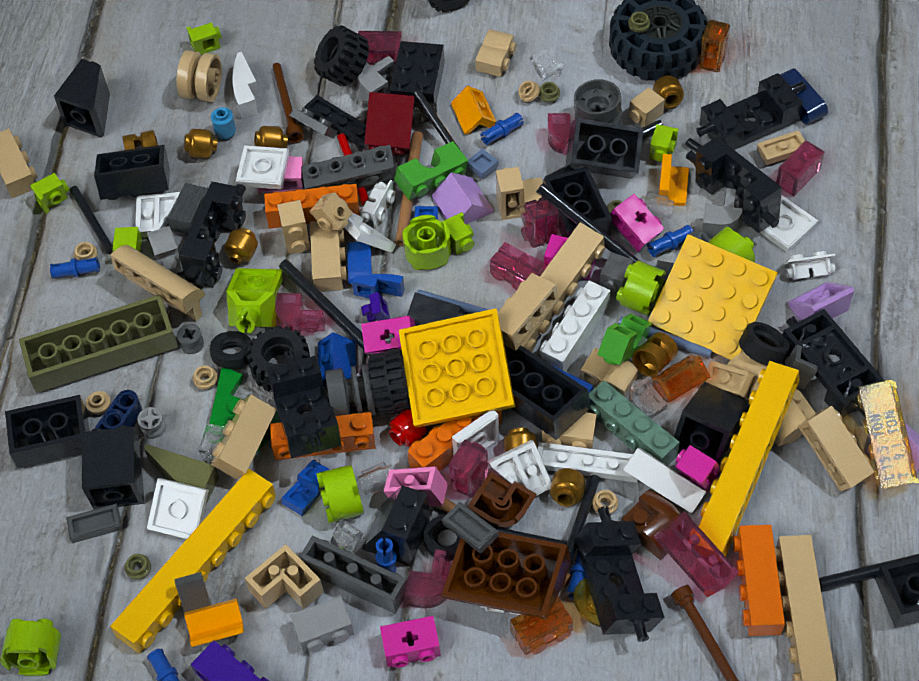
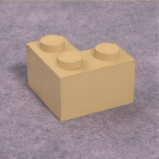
M519 167L496 170V199L501 220L547 213V201L536 193L543 183L541 177L522 180Z
M286 544L245 577L249 592L265 609L287 592L304 610L324 593L320 578Z

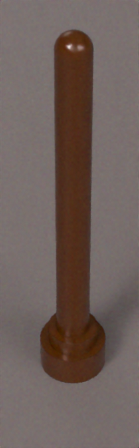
M276 62L273 64V71L288 125L285 135L288 136L289 143L297 144L304 139L303 129L296 124L295 118L290 116L293 110L281 64Z
M684 585L672 592L671 598L676 606L685 609L725 680L739 681L695 607V600L693 598L695 594L691 587Z

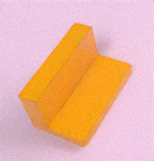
M467 85L451 102L464 134L469 135L479 124L488 128L495 125L496 119L483 91Z
M663 154L658 204L685 206L689 168L671 166L672 154Z
M237 598L184 613L191 647L244 633V623Z

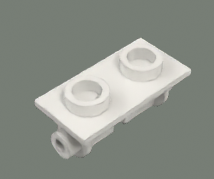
M392 180L387 185L384 182L375 184L369 195V200L374 202L366 201L360 212L364 222L373 221L374 229H377L380 221H384L389 204H392L395 200L396 192L393 189Z
M826 251L813 253L812 257L804 258L803 254L790 256L789 260L783 264V267L789 266V269H786V276L792 280L809 278V269H812L813 277L829 276L835 272V264L830 263L835 254H827Z

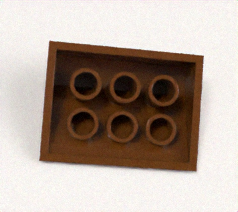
M498 532L499 536L480 554L468 543L460 539L441 594L442 598L541 619L547 618L565 583L571 563L566 544Z

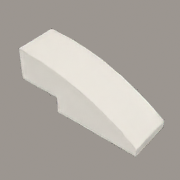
M239 52L237 53L233 68V89L241 119H245L258 114L254 97L259 96L256 80L243 53Z
M637 448L623 469L690 513L695 511L707 491L641 448Z

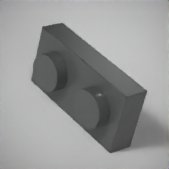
M304 107L302 111L293 108L290 114L291 117L325 136L335 138L338 131L331 127L332 123L322 117L319 120L314 118L315 113Z

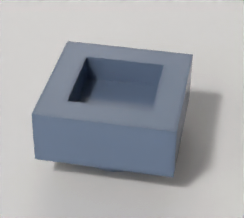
M481 149L472 156L467 164V168L482 179L499 166L498 160L484 149Z

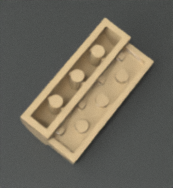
M129 245L117 248L110 255L114 269L125 275L127 279L155 296L161 294L164 302L195 321L202 316L200 300L205 296L203 290Z
M741 352L727 365L754 374V378L744 398L749 401L752 391H757L759 387L758 378L763 368L766 369L767 366L752 360L744 352ZM798 388L794 393L774 441L777 446L796 442L803 435L798 425L816 414Z

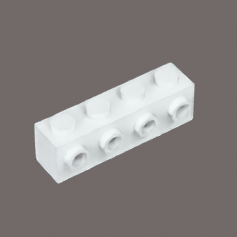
M588 281L584 288L581 287L578 290L573 305H568L561 323L557 322L555 324L549 341L545 340L539 351L541 359L565 372L568 370L608 309L610 302L609 289Z

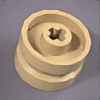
M186 50L180 58L177 69L176 81L179 96L191 100L197 97L200 101L214 102L219 93L222 79V63L219 55L212 53L201 55L198 51Z

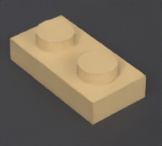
M799 130L757 143L756 149L765 164L769 165L807 153L809 146Z
M711 361L702 384L705 381L731 394L745 398L754 374L746 370Z

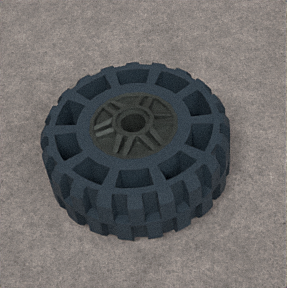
M624 0L615 9L614 15L611 17L609 37L611 55L617 60V64L622 69L627 70L628 74L638 76L642 80H655L656 82L664 76L683 77L690 73L691 69L694 70L704 58L709 30L708 20L701 7L696 5L694 0ZM644 12L648 15L650 27L647 31L634 32L629 28L628 20L633 13Z

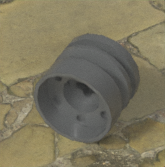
M594 79L580 85L574 93L575 119L582 118L622 125V102L619 88L614 83L603 79Z
M368 364L361 365L363 376L357 377L355 366H351V378H345L342 368L325 370L330 407H333L335 416L350 414V408H356L357 413H363L362 406H368V411L371 412L372 416H376V405L370 386Z

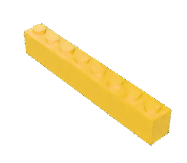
M769 361L766 369L763 368L758 378L759 387L757 391H752L749 398L750 408L748 412H743L739 423L741 429L738 435L734 434L730 443V449L732 450L729 457L725 456L722 460L719 480L715 479L711 486V499L709 502H705L700 514L702 520L692 530L691 540H693L694 550L723 561L725 560L732 544L733 536L737 532L799 384V370Z
M248 469L246 474L238 480L111 624L110 627L115 636L139 654L144 648L150 647L157 633L162 628L167 627L176 611L183 607L175 585V579L201 572L204 582H206L208 574L214 567L221 565L227 552L239 544L242 535L248 528H252L257 523L259 515L265 508L268 509L272 506L276 497L273 484L251 469Z

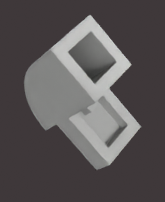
M390 56L378 61L372 67L366 63L362 73L358 75L360 94L367 103L369 101V92L389 94L388 80L393 77L395 69L394 60Z
M726 189L724 206L705 205L702 232L706 233L709 238H713L725 227H730L735 232L739 229L743 209L738 208L739 199H735L736 189Z
M170 226L148 232L147 235L157 263L175 274L182 272L183 268Z

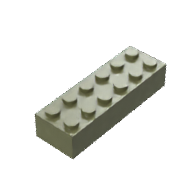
M161 294L19 339L28 377L36 393L178 348Z

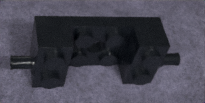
M779 73L759 81L757 94L728 107L721 99L701 107L699 124L701 127L696 128V132L699 137L707 134L711 140L718 137L736 150L799 121L803 102L796 93L806 90V85L803 81H800L791 86L785 82ZM752 117L755 121H746L745 118Z
M715 137L698 148L696 154L692 150L686 154V159L696 167L695 182L700 188H704L710 194L723 186L736 189L735 194L743 201L742 220L748 227H752L760 233L769 226L775 228L779 224L782 187L724 141Z
M211 181L180 250L179 258L186 281L193 283L194 286L201 290L203 286L213 288L216 280H219L222 275L223 268L220 266L219 253L216 252L214 244L215 239H218L221 229L232 232L233 230H238L240 225L245 222L246 211L243 210L242 196L246 187L242 184L233 186Z
M825 309L800 322L797 321L795 316L790 317L786 321L790 327L783 330V335L790 345L786 353L787 356L790 355L796 345L802 346L800 359L818 366L815 376L827 390L824 399L826 404L837 410L842 417L851 412L860 411L867 422L870 419L872 420L874 417L870 418V415L875 413L869 408L868 403L880 397L885 380ZM827 355H836L840 360L837 362L830 361Z
M289 350L290 358L287 351L284 352L283 357L286 363L267 367V373L291 458L342 446L338 422L333 407L329 405L316 356L295 360L293 351Z
M600 507L597 511L601 522H588L574 539L603 635L636 633L638 642L647 641L649 639L647 632H651L665 617L657 593H644L632 556L641 546L634 521H613L609 507ZM609 578L617 580L619 587L611 583Z

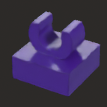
M378 292L370 294V304L361 307L362 315L367 316L368 322L390 319L387 302Z

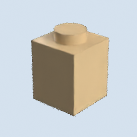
M648 87L630 101L629 117L635 123L645 127L663 115L665 99Z

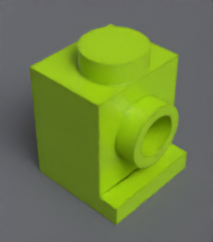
M212 22L193 29L190 26L186 27L189 41L194 51H198L203 55L204 53L221 48L219 39H222L218 26L214 27Z
M656 124L650 143L649 159L662 162L663 154L674 153L678 139V128Z
M55 173L30 185L35 199L46 214L50 212V207L68 199L66 193L70 189L65 180H59Z
M461 212L444 220L450 230L451 248L455 254L458 255L464 251L471 250L475 245V242L472 240L474 233L471 226L464 223V214Z

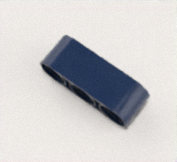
M793 68L780 74L785 82L791 86L800 81H803L806 85V90L796 93L803 102L800 120L807 125L827 116L828 108L825 101L796 69Z
M129 389L121 391L94 429L107 430L115 429L118 426H135L138 421V415L143 410L136 392Z

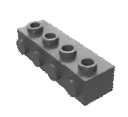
M390 145L378 146L374 149L358 151L350 155L333 157L329 160L312 162L301 166L305 189L340 186L343 184H356L357 189L370 187L379 182L394 181L397 170Z
M313 535L299 556L320 579L391 613L396 614L408 593L406 579L400 574L390 572L374 562L362 559L350 551L343 550L334 546L331 542L319 539Z

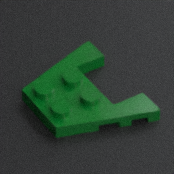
M221 369L207 430L208 438L217 442H222L225 436L222 433L228 421H232L235 416L233 409L240 398L235 397L234 394L244 380L241 373L231 369ZM277 410L270 424L280 423ZM270 424L257 451L271 440Z

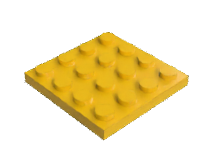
M688 234L648 321L655 327L708 348L712 352L732 360L743 351L740 348L739 339L747 325L757 321L778 276V272Z
M496 308L399 329L413 424L416 428L485 414L492 410L499 411L515 407L499 314Z

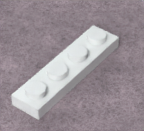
M539 442L538 452L547 471L557 472L563 468H572L584 476L597 475L600 478L637 483L635 477L623 470L633 454Z

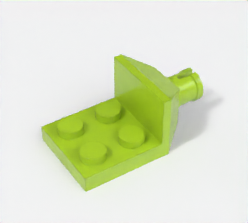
M236 268L226 291L229 326H236L242 333H245L247 327V333H251L255 327L277 326L276 297L283 280V271L281 269Z

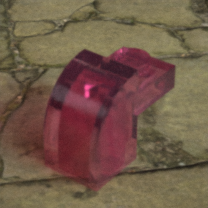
M548 113V143L555 152L567 155L570 113Z
M277 293L275 308L281 329L288 326L291 327L292 331L296 329L300 334L301 331L311 333L325 331L326 323L323 310H303L301 294Z
M435 549L431 574L409 571L405 590L406 606L433 608L447 600L441 597L451 567V561H447L446 551Z

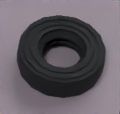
M227 331L218 334L210 344L212 361L217 366L225 369H236L248 364L247 349L251 346V338L238 331ZM228 346L241 348V351L235 354H227L222 350Z
M439 515L426 525L423 533L424 546L435 559L453 561L461 538L457 536L456 541L450 546H443L438 543L436 538L439 532L448 529L441 520L446 515Z

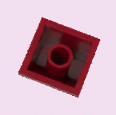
M369 92L364 150L390 145L394 156L402 157L404 154H409L414 96Z

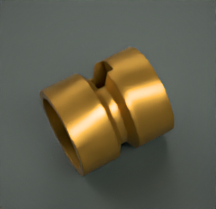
M154 130L141 132L140 136L136 134L122 136L125 150L137 149L140 145H142V148L158 146Z
M657 332L633 353V364L641 374L648 377L656 376L677 356V344L669 335Z

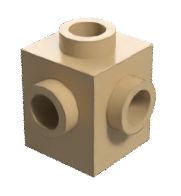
M335 192L323 195L309 211L317 220L318 225L327 232L342 230L349 221L347 219L353 213L348 208L347 203L342 198H339Z

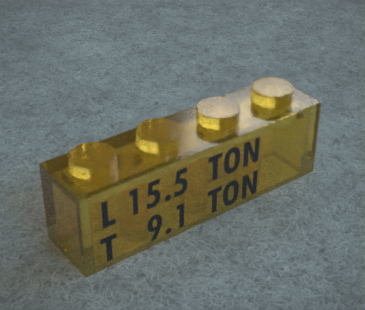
M887 380L859 387L860 394L857 395L859 406L861 409H864L866 419H863V425L866 434H870L872 444L869 445V452L871 458L876 460L877 470H875V479L877 484L881 485L882 489H893L919 483L896 382Z

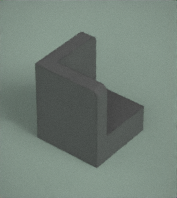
M796 345L785 360L784 366L799 370L800 381L798 387L805 389L816 374L818 366L800 359L802 346Z

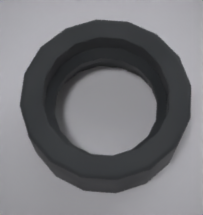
M761 322L749 323L739 339V345L743 352L752 360L768 366L769 361L780 364L790 347L788 340L781 332Z

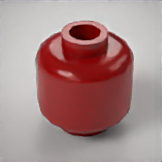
M411 410L403 411L390 422L389 435L398 446L410 447L415 441L422 439L427 432L426 426L418 428L414 426Z

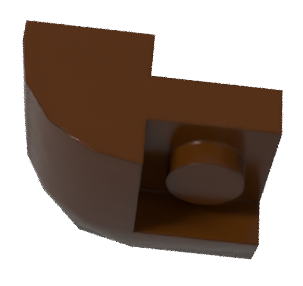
M490 471L467 508L491 526L507 528L521 520L537 494L516 481L511 484Z
M652 488L645 491L639 497V502L621 519V522L634 521L639 539H641V545L659 560H662L683 535L684 522L680 511L671 501Z

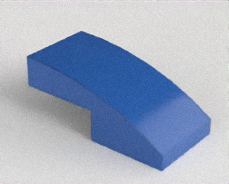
M362 242L347 243L348 282L352 284L354 277L372 274L371 245Z
M368 274L354 277L352 280L354 295L369 298L370 294L376 292L402 297L405 290L404 279L400 275Z
M312 460L297 475V482L284 494L281 504L303 516L319 497L321 490L325 488L319 487L316 473L330 469Z

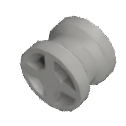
M149 407L139 413L137 420L145 437L154 439L163 435L166 424L159 409Z

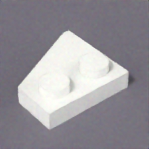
M180 192L137 196L136 227L139 228L141 237H148V232L167 226V217Z
M352 213L347 219L349 222L344 228L357 241L391 253L393 252L396 244L363 222L364 219L361 216Z

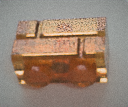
M715 20L708 21L702 36L701 58L698 67L716 73L720 72L726 57L730 31L729 24Z
M689 355L660 372V375L657 374L648 380L659 401L671 402L711 377L701 357Z
M557 597L546 619L521 614L510 620V631L524 655L530 653L536 655L547 648V644L552 641L561 642L571 635V631H573V620L567 610H565L559 597Z

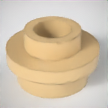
M530 80L523 82L518 89L519 97L524 102L533 101L540 93L539 85Z
M89 242L79 243L75 247L74 258L77 260L94 258L98 255L96 247Z
M206 365L198 367L193 374V382L199 389H209L218 380L216 371Z
M103 391L93 392L86 399L88 411L95 415H103L111 405L109 395Z
M601 490L596 493L592 502L594 510L598 513L597 510L603 507L601 503L605 501L610 504L608 506L610 515L613 514L618 508L617 496L610 490Z

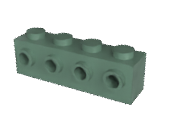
M603 380L589 393L590 409L587 412L597 414L596 420L634 452L637 448H641L666 465H669L677 458L680 442L606 381Z

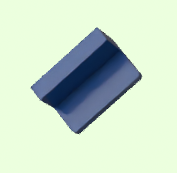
M334 332L318 342V365L322 375L323 386H327L325 370L342 368L345 378H351V366L356 368V343Z

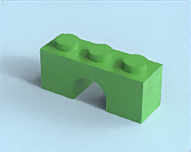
M452 141L434 150L431 161L434 168L424 167L415 158L397 167L394 181L409 200L417 196L422 197L428 191L438 188L451 172L464 175L469 160Z
M630 313L622 319L621 325L614 323L607 328L597 355L603 357V360L611 365H621L631 358L633 353L645 343L652 323Z

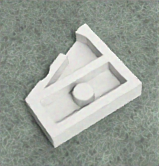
M532 440L487 461L489 466L513 484L516 481L537 495L549 490L551 487L548 473Z

